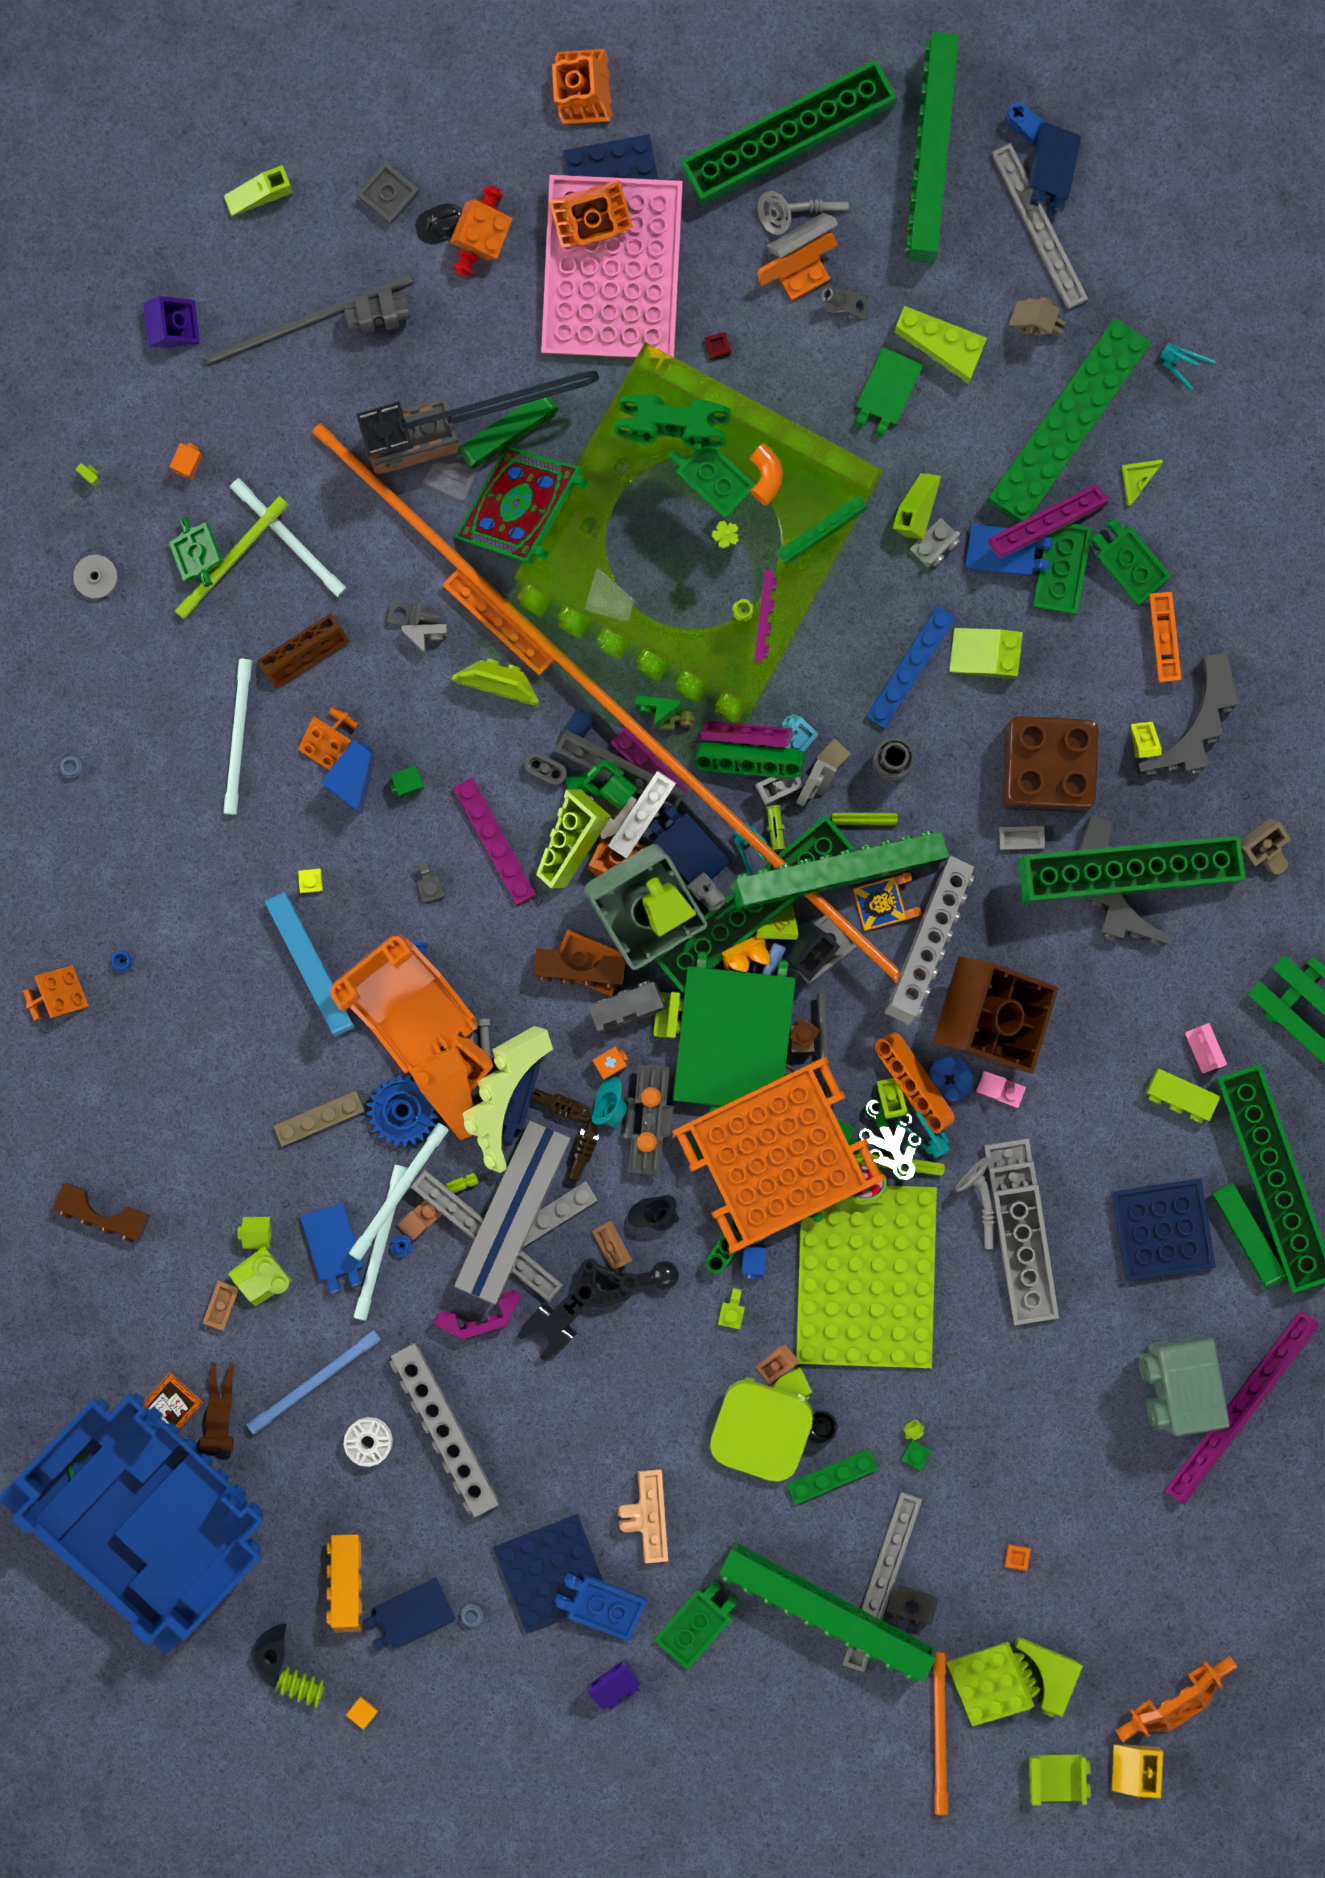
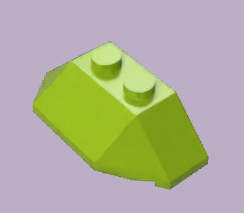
M487 658L486 661L480 660L454 674L452 677L454 683L536 707L539 706V699L524 672H521L520 667L508 665V668L499 665V661Z

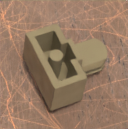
M1042 297L1040 300L1028 298L1025 301H1017L1008 326L1025 335L1033 334L1040 336L1051 334L1062 336L1063 330L1061 328H1065L1066 322L1057 317L1060 308L1053 305L1052 300Z
M1269 818L1241 839L1243 859L1246 863L1257 866L1262 862L1267 871L1274 874H1281L1287 869L1288 861L1282 853L1281 847L1289 842L1291 838L1280 821Z

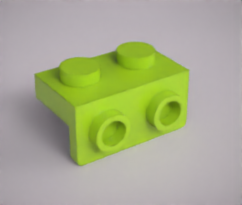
M661 992L667 1009L657 1012L655 1015L654 1036L676 1039V1034L681 1033L682 1021L678 1020V1011L683 1012L684 998H680V993Z

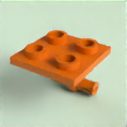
M334 706L328 714L338 719V721L330 727L314 716L298 747L299 751L328 770L333 767L352 741L338 732L340 727L345 724L355 731L360 724L349 717V713H343Z
M73 965L36 975L34 978L41 993V997L35 1000L31 988L22 991L27 1002L25 1006L30 1010L33 1021L42 1018L38 1005L43 1002L50 1018L89 1007Z

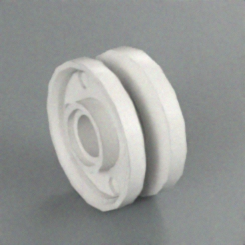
M365 1417L358 1419L349 1427L345 1434L344 1448L346 1454L351 1461L360 1466L370 1467L379 1464L388 1456L392 1448L393 1437L391 1430L385 1422L378 1418ZM363 1437H372L374 1446L366 1447L363 1444Z

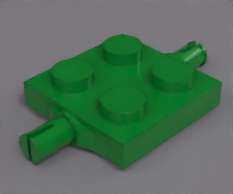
M183 517L179 520L183 532L169 542L183 581L188 583L197 577H201L203 586L209 587V585L213 584L209 572L224 563L210 524L204 522L197 527H191L188 517Z

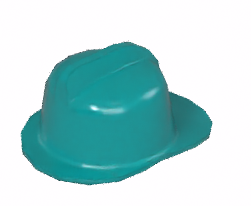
M611 1076L605 1079L597 1091L591 1117L592 1122L596 1125L604 1123L617 1128L626 1113L627 1106L621 1097L622 1082L618 1077Z

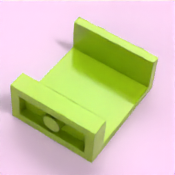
M1083 1754L1029 1755L1031 1804L1041 1805V1802L1081 1801L1082 1805H1087V1798L1091 1797V1787L1086 1781V1775H1090V1761H1086V1757Z

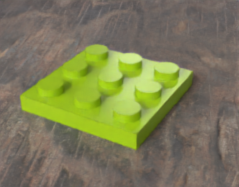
M1009 1642L953 1658L946 1662L972 1726L1034 1707Z

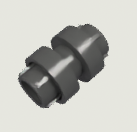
M388 288L379 290V297L369 299L367 293L354 296L355 303L344 305L349 331L361 329L363 335L376 333L375 326L385 324L387 330L400 328L399 321L410 318L405 292L393 294L392 289Z
M898 737L887 738L875 750L872 758L873 769L877 776L885 781H900L911 771L915 762V753L912 746L906 740ZM888 753L898 755L902 760V764L896 767L889 765L885 760V755Z

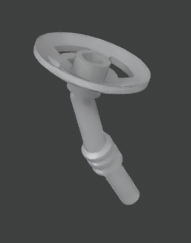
M767 191L759 198L758 215L762 224L770 233L780 235L789 229L792 212L810 211V213H813L815 211V213H818L820 211V213H823V211H848L849 204L848 202H823V200L819 202L818 200H815V202L810 200V202L788 204L778 192ZM766 201L770 203L769 215L766 214ZM771 222L781 225V228L774 226Z
M984 1157L961 1178L955 1190L960 1192L972 1185L976 1188L979 1187L984 1207L982 1210L984 1248L993 1249V1224L996 1222L994 1219L995 1209L992 1206L987 1182L985 1181L986 1178L983 1176L989 1159Z

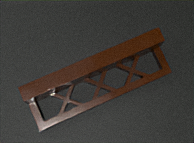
M330 613L257 660L273 687L277 689L350 642L333 614ZM333 622L332 626H330L327 629H324L325 626ZM313 636L312 639L304 642L306 638ZM294 648L293 651L286 654L289 649ZM272 660H275L273 664L266 668L265 665L267 663H269Z

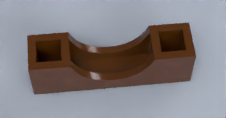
M536 948L533 975L538 977V981L551 982V979L555 978L561 979L560 983L574 985V981H582V986L596 987V983L605 984L607 989L618 990V986L624 985L626 961L621 957L603 956L594 968L586 971H577L571 969L563 962L558 950Z
M63 1183L54 1205V1209L59 1210L58 1215L69 1219L75 1216L80 1218L79 1223L90 1227H92V1224L101 1226L100 1231L113 1235V1232L122 1234L121 1239L134 1243V1240H141L150 1218V1214L132 1207H126L121 1213L113 1217L102 1216L91 1207L88 1191L69 1183Z

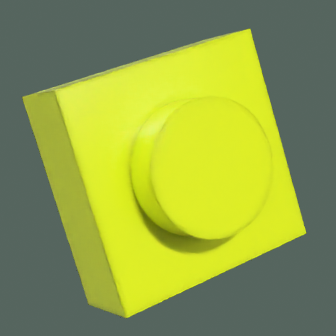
M321 869L298 871L300 893L323 891Z

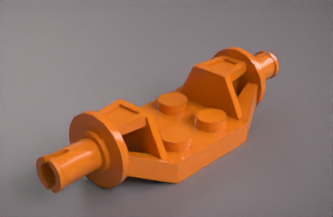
M1228 1656L1213 1667L1205 1660L1203 1666L1188 1674L1194 1686L1186 1687L1173 1700H1166L1159 1709L1155 1708L1150 1699L1137 1709H1130L1132 1720L1115 1730L1122 1742L1124 1743L1138 1732H1143L1147 1738L1150 1736L1148 1732H1170L1207 1708L1217 1686L1220 1690L1223 1689L1221 1678L1237 1669L1233 1659Z

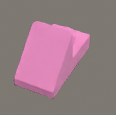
M983 1071L976 1092L1018 1108L1026 1087L1009 1081L1004 1077Z

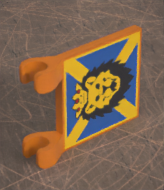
M911 873L852 888L864 931L922 915L920 907L905 911L898 885L912 881Z

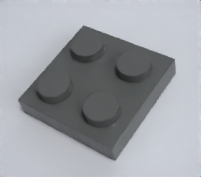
M385 161L357 193V197L389 224H392L419 193V189Z

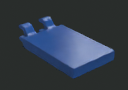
M971 525L965 566L967 570L1032 576L1033 570L1049 572V560L1035 559L1036 548L1052 550V538L1043 537L1000 559L989 546L988 540L990 537L1008 528Z
M344 1202L300 1216L320 1281L327 1279L330 1293L341 1291L336 1276L346 1272L349 1273L352 1287L362 1284L358 1268L364 1267L362 1259L359 1261L349 1254L356 1240Z
M567 1573L564 1579L565 1586L577 1590V1593L573 1600L558 1593L554 1601L557 1603L556 1607L567 1610V1618L629 1642L648 1602L647 1598L586 1574L583 1580Z

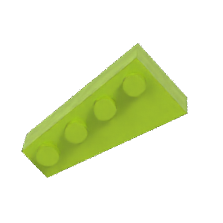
M904 306L895 328L896 334L917 349L922 350L934 361L939 362L969 385L985 345L986 337Z
M581 789L565 791L563 807H560L557 816L559 818L556 827L551 831L549 847L544 851L536 874L551 889L567 887L611 818L605 810Z

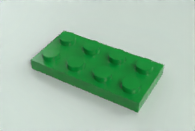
M1071 523L1045 536L1052 538L1053 545L1052 550L1043 549L1041 559L1049 560L1050 566L1049 572L1039 571L1033 608L1071 615L1078 614L1090 545L1089 538L1091 537L1093 527Z

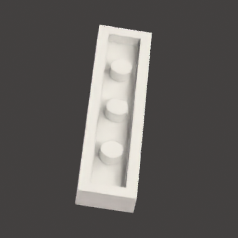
M657 771L608 846L627 858L676 782Z

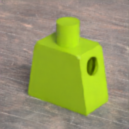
M653 878L646 883L650 894L643 897L642 901L651 928L659 937L696 915L692 907L671 883H666L662 886L658 878Z

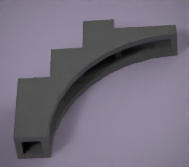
M1227 652L1206 656L1202 659L1204 673L1203 696L1199 711L1191 727L1183 738L1170 750L1156 758L1138 763L1136 765L1138 774L1144 773L1145 777L1158 774L1157 770L1166 768V772L1177 770L1179 765L1182 766L1183 773L1189 772L1190 775L1203 773V769L1208 766L1202 741H1205L1206 745L1218 742V738L1224 735L1218 711L1220 710L1221 714L1234 711L1233 707L1239 704Z
M1090 816L1079 850L1109 848L1113 822ZM1122 894L1089 897L1086 899V901L1091 902L1090 906L1098 909H1103L1104 906L1107 907L1099 932L1104 934V939L1116 942L1117 939H1123L1125 932H1127L1128 937L1136 940H1141V937L1149 939V944L1157 947L1169 944L1171 935L1156 929L1140 918L1127 904Z

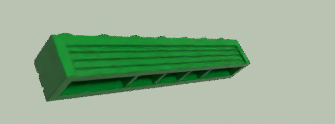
M860 495L856 496L777 551L778 555L786 566L789 565L792 561L867 511L866 503Z

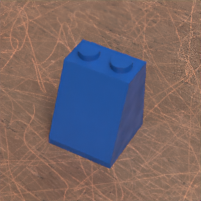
M353 740L322 779L321 783L360 814L363 811L375 757L372 754L374 751L362 740L359 743Z

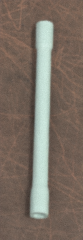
M240 478L236 479L230 488L262 517L268 508ZM278 519L272 521L269 526L320 577L324 584L337 597H340L347 588L334 574H331Z
M239 659L238 685L231 754L223 814L237 815L248 687L252 669V660Z
M437 1123L428 1136L426 1143L377 1215L349 1252L351 1256L359 1261L362 1259L372 1240L434 1149L439 1146L449 1131L445 1126Z
M394 1166L387 1198L407 1171V1167ZM396 1207L377 1233L362 1291L355 1308L354 1318L367 1320L372 1293Z

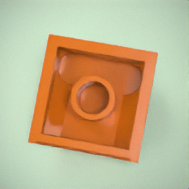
M611 836L599 842L588 869L598 877L647 846L637 843L629 856L625 858L608 846L614 836Z
M459 1037L451 1047L457 1046L467 1064L468 1083L471 1085L473 1093L478 1087L477 1081L486 1077L494 1066L493 1060L468 1038Z

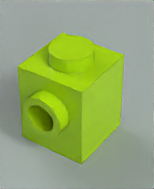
M243 1217L242 1226H238V1240H242L243 1249H261L263 1246L270 1249L272 1236L270 1217Z

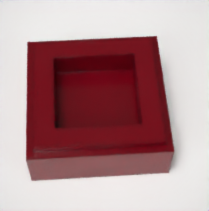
M726 332L704 337L710 360L731 354Z

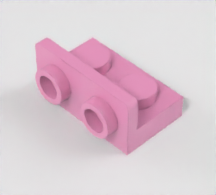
M1210 1023L1185 1033L1202 1073L1227 1065Z

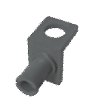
M832 288L823 290L821 297L823 301L828 302L826 310L828 313H849L860 320L865 319L868 298L855 291H834ZM858 300H860L861 302L860 312L856 310V303Z
M391 601L387 622L400 626L418 625V623L435 625L439 623L440 613L421 610L422 603L420 602L410 605ZM396 608H403L405 610L406 616L403 620H397L394 617V610Z

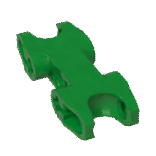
M648 394L627 395L620 398V410L635 417L620 419L615 422V434L619 437L639 443H653L657 440V435L682 438V443L685 446L696 449L726 446V433L711 426L730 422L731 409L727 406L707 400H693L689 403V407L664 405L661 397ZM626 403H632L635 406H628ZM721 412V413H724L725 415L722 416V415H717V414H714V413ZM621 428H628V429H631V430H630V431H625V430H622ZM711 437H718L721 440H714Z

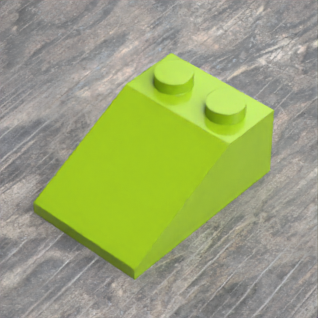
M954 628L949 672L1016 680L1019 671L1023 632L1000 629Z

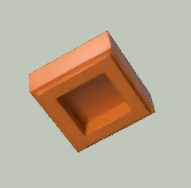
M1008 1544L1004 1567L1027 1571L1031 1548Z

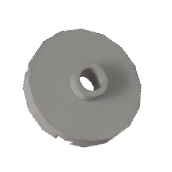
M89 555L81 559L76 565L73 579L77 590L81 594L95 600L111 595L117 586L118 574L115 565L108 558L101 555ZM94 573L99 574V577L96 580H92V575Z

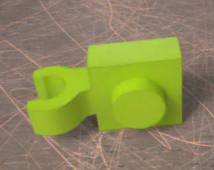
M733 1288L730 1303H722L718 1325L740 1329L745 1306L739 1305L741 1289Z

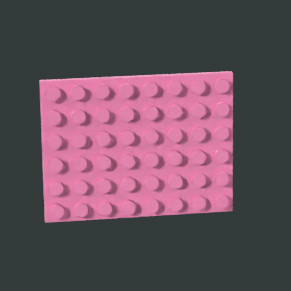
M550 175L549 200L591 189L598 185H605L612 181H620L633 227L624 232L617 233L616 236L581 246L578 244L571 247H561L548 202L541 353L674 360L683 181Z

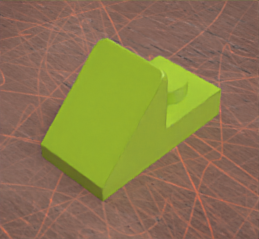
M895 1079L876 1081L885 1119L907 1115L908 1111L903 1092Z

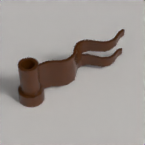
M216 1363L211 1364L206 1437L201 1436L200 1450L221 1451L222 1454L233 1453L234 1437L229 1436V1417L233 1396L232 1379L234 1364L229 1365L222 1399H220L217 1385Z

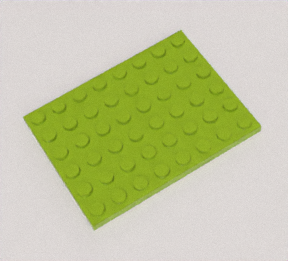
M887 1186L885 1194L876 1203L860 1205L855 1203L854 1200L846 1198L819 1211L823 1213V1218L820 1222H816L810 1217H806L800 1222L796 1352L798 1364L932 1368L937 1187Z

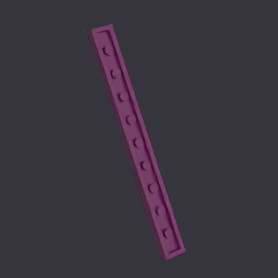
M1300 1310L1226 1408L1229 1428L1208 1432L1165 1489L1167 1493L1185 1505L1320 1324Z

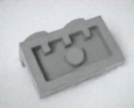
M940 518L925 533L924 540L919 539L909 550L927 568L932 564L936 567L945 558L942 554L947 549L952 551L960 543L958 538L961 533L955 532Z
M817 759L796 803L804 807L808 799H813L815 793L824 796L837 768Z

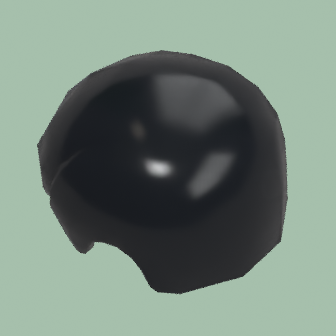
M818 1410L813 1412L812 1427L807 1440L816 1445H825L831 1442L838 1431L835 1417L827 1411Z

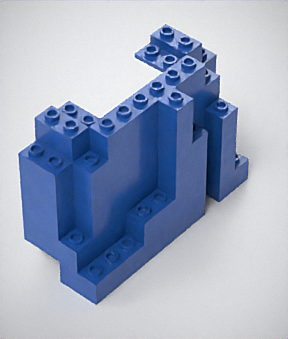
M129 1392L111 1411L108 1410L110 1405L102 1397L99 1399L93 1397L47 1447L0 1494V1502L14 1514L11 1520L27 1535L33 1531L132 1623L131 1631L147 1646L152 1642L166 1655L180 1639L185 1641L262 1558L261 1546L253 1538L249 1540L248 1538L264 1522L263 1509L255 1502L250 1504L244 1496L247 1492L240 1485L236 1484L233 1486L228 1481L230 1476L220 1468L217 1471L211 1465L213 1460L205 1453L200 1455L197 1452V1443L187 1435L184 1438L182 1435H179L180 1430L172 1422L167 1424L162 1419L164 1415L155 1406L152 1408L148 1405L145 1406L146 1400L137 1392L134 1395ZM88 1453L90 1457L71 1463L74 1477L70 1480L66 1466L74 1457Z

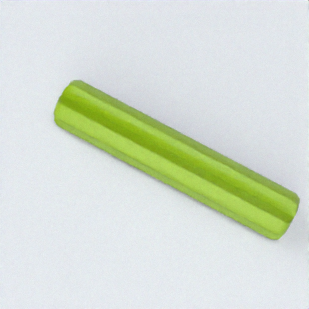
M833 813L832 822L835 825L896 826L898 815L896 813Z

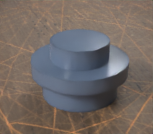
M74 756L65 757L60 764L61 773L71 779L78 777L83 769L82 762Z
M475 1604L466 1605L461 1611V1621L468 1627L478 1626L483 1620L482 1609Z

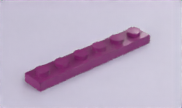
M1095 484L990 537L988 544L996 555L1002 559L1106 506L1109 499Z
M473 777L453 787L515 903L518 905L537 895Z

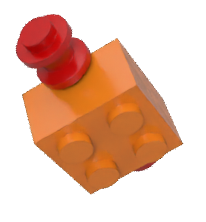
M495 186L483 187L482 193L485 195L483 200L477 201L472 199L465 202L450 240L451 244L463 249L458 250L457 253L460 257L459 262L452 265L455 274L462 278L473 275L474 272L471 266L472 263L478 262V257L486 261L498 258L512 222V217L498 211V208L495 206L497 200L503 199V195L500 193L501 190Z

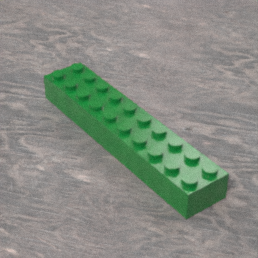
M933 32L931 40L927 39L924 60L927 61L924 63L923 84L920 94V103L924 104L920 105L918 114V125L922 126H918L915 146L920 147H916L913 168L917 169H914L911 189H915V191H912L909 211H913V213L910 212L907 232H911V234H908L905 245V254H909L908 261L935 264L938 253L959 34Z
M876 59L682 159L681 170L699 204L703 206L896 106L897 96Z
M1114 318L992 492L987 503L1017 524L1030 518L1145 354L1151 341L1117 318Z
M825 815L779 853L778 856L787 864L790 863L791 866L799 865L798 862L805 859L817 861L823 855L832 854V857L838 856L842 851L848 849L854 851L855 848L830 818ZM767 863L760 869L770 868V871L777 870L770 863ZM732 893L725 899L724 904L719 909L710 911L704 916L707 922V927L704 930L654 958V961L680 992L684 994L688 966L697 967L698 953L700 951L707 953L706 968L714 969L723 961L722 952L750 939L757 933L758 929L778 915L798 897L738 910Z
M1240 835L1024 855L1017 859L1023 904L1235 884L1246 880Z
M1261 1064L1216 1078L1291 1292L1296 1293L1325 1283V1244Z
M734 1542L719 1574L723 1576L722 1579L732 1585L734 1583L739 1584L743 1587L742 1590L753 1596L757 1594L763 1597L762 1600L770 1606H775L776 1604L782 1607L783 1612L791 1617L797 1615L804 1619L803 1622L812 1628L817 1626L823 1629V1633L832 1639H836V1637L842 1639L847 1647L853 1650L858 1648L864 1651V1655L871 1660L876 1661L879 1659L885 1662V1666L895 1672L900 1670L905 1673L907 1679L915 1683L918 1681L923 1683L936 1660V1649L737 1542Z

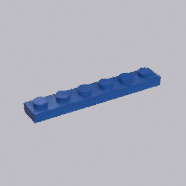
M937 605L867 714L866 718L883 729L886 728L956 619V616Z

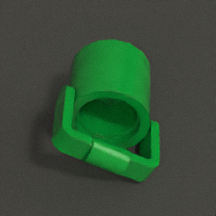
M603 759L599 764H595L587 773L588 777L584 781V786L599 799H606L618 810L627 803L637 789L635 785L623 777V772L607 759ZM603 766H605L613 773L599 790L590 781L594 780L602 771Z

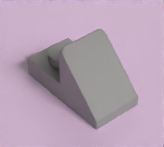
M446 624L401 626L403 634L425 655L426 637H429V640L438 641L443 640V636H448Z
M770 777L755 785L765 805L775 803L782 797L804 787L799 777L793 779Z

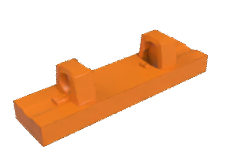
M1172 592L1149 594L1158 683L1181 681ZM1163 655H1172V656L1167 657V658H1162V657H1161V656H1163Z

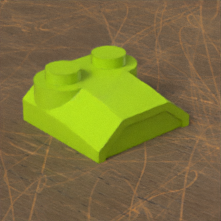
M265 1246L228 1273L236 1286L255 1307L274 1294L286 1291L289 1283L292 1282L291 1277Z

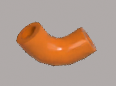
M762 443L749 458L761 473L760 480L750 492L758 502L767 506L775 498L782 486L783 470L781 462L773 450L765 443Z

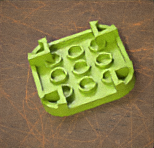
M746 1377V1379L730 1385L726 1391L717 1422L712 1432L710 1443L712 1455L718 1462L727 1467L769 1481L778 1482L786 1480L794 1474L798 1467L812 1427V1408L806 1401V1397L799 1393L796 1396L754 1382L755 1378Z

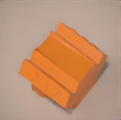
M605 49L557 53L555 64H552L554 102L558 104V113L562 124L611 120L613 115L610 109L612 101L609 89L610 73L607 67L609 58Z
M612 181L605 185H598L591 189L549 200L561 247H571L578 244L581 246L616 236L617 233L624 232L633 227L620 181Z

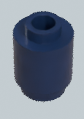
M583 709L580 712L576 710L564 729L584 738L594 724L591 720L593 716Z

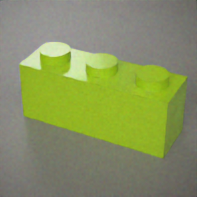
M1159 1068L1155 1069L1145 1094L1150 1096L1148 1100L1159 1105L1162 1102L1170 1105V1110L1182 1114L1183 1111L1191 1114L1190 1119L1201 1124L1203 1120L1210 1121L1220 1099V1096Z

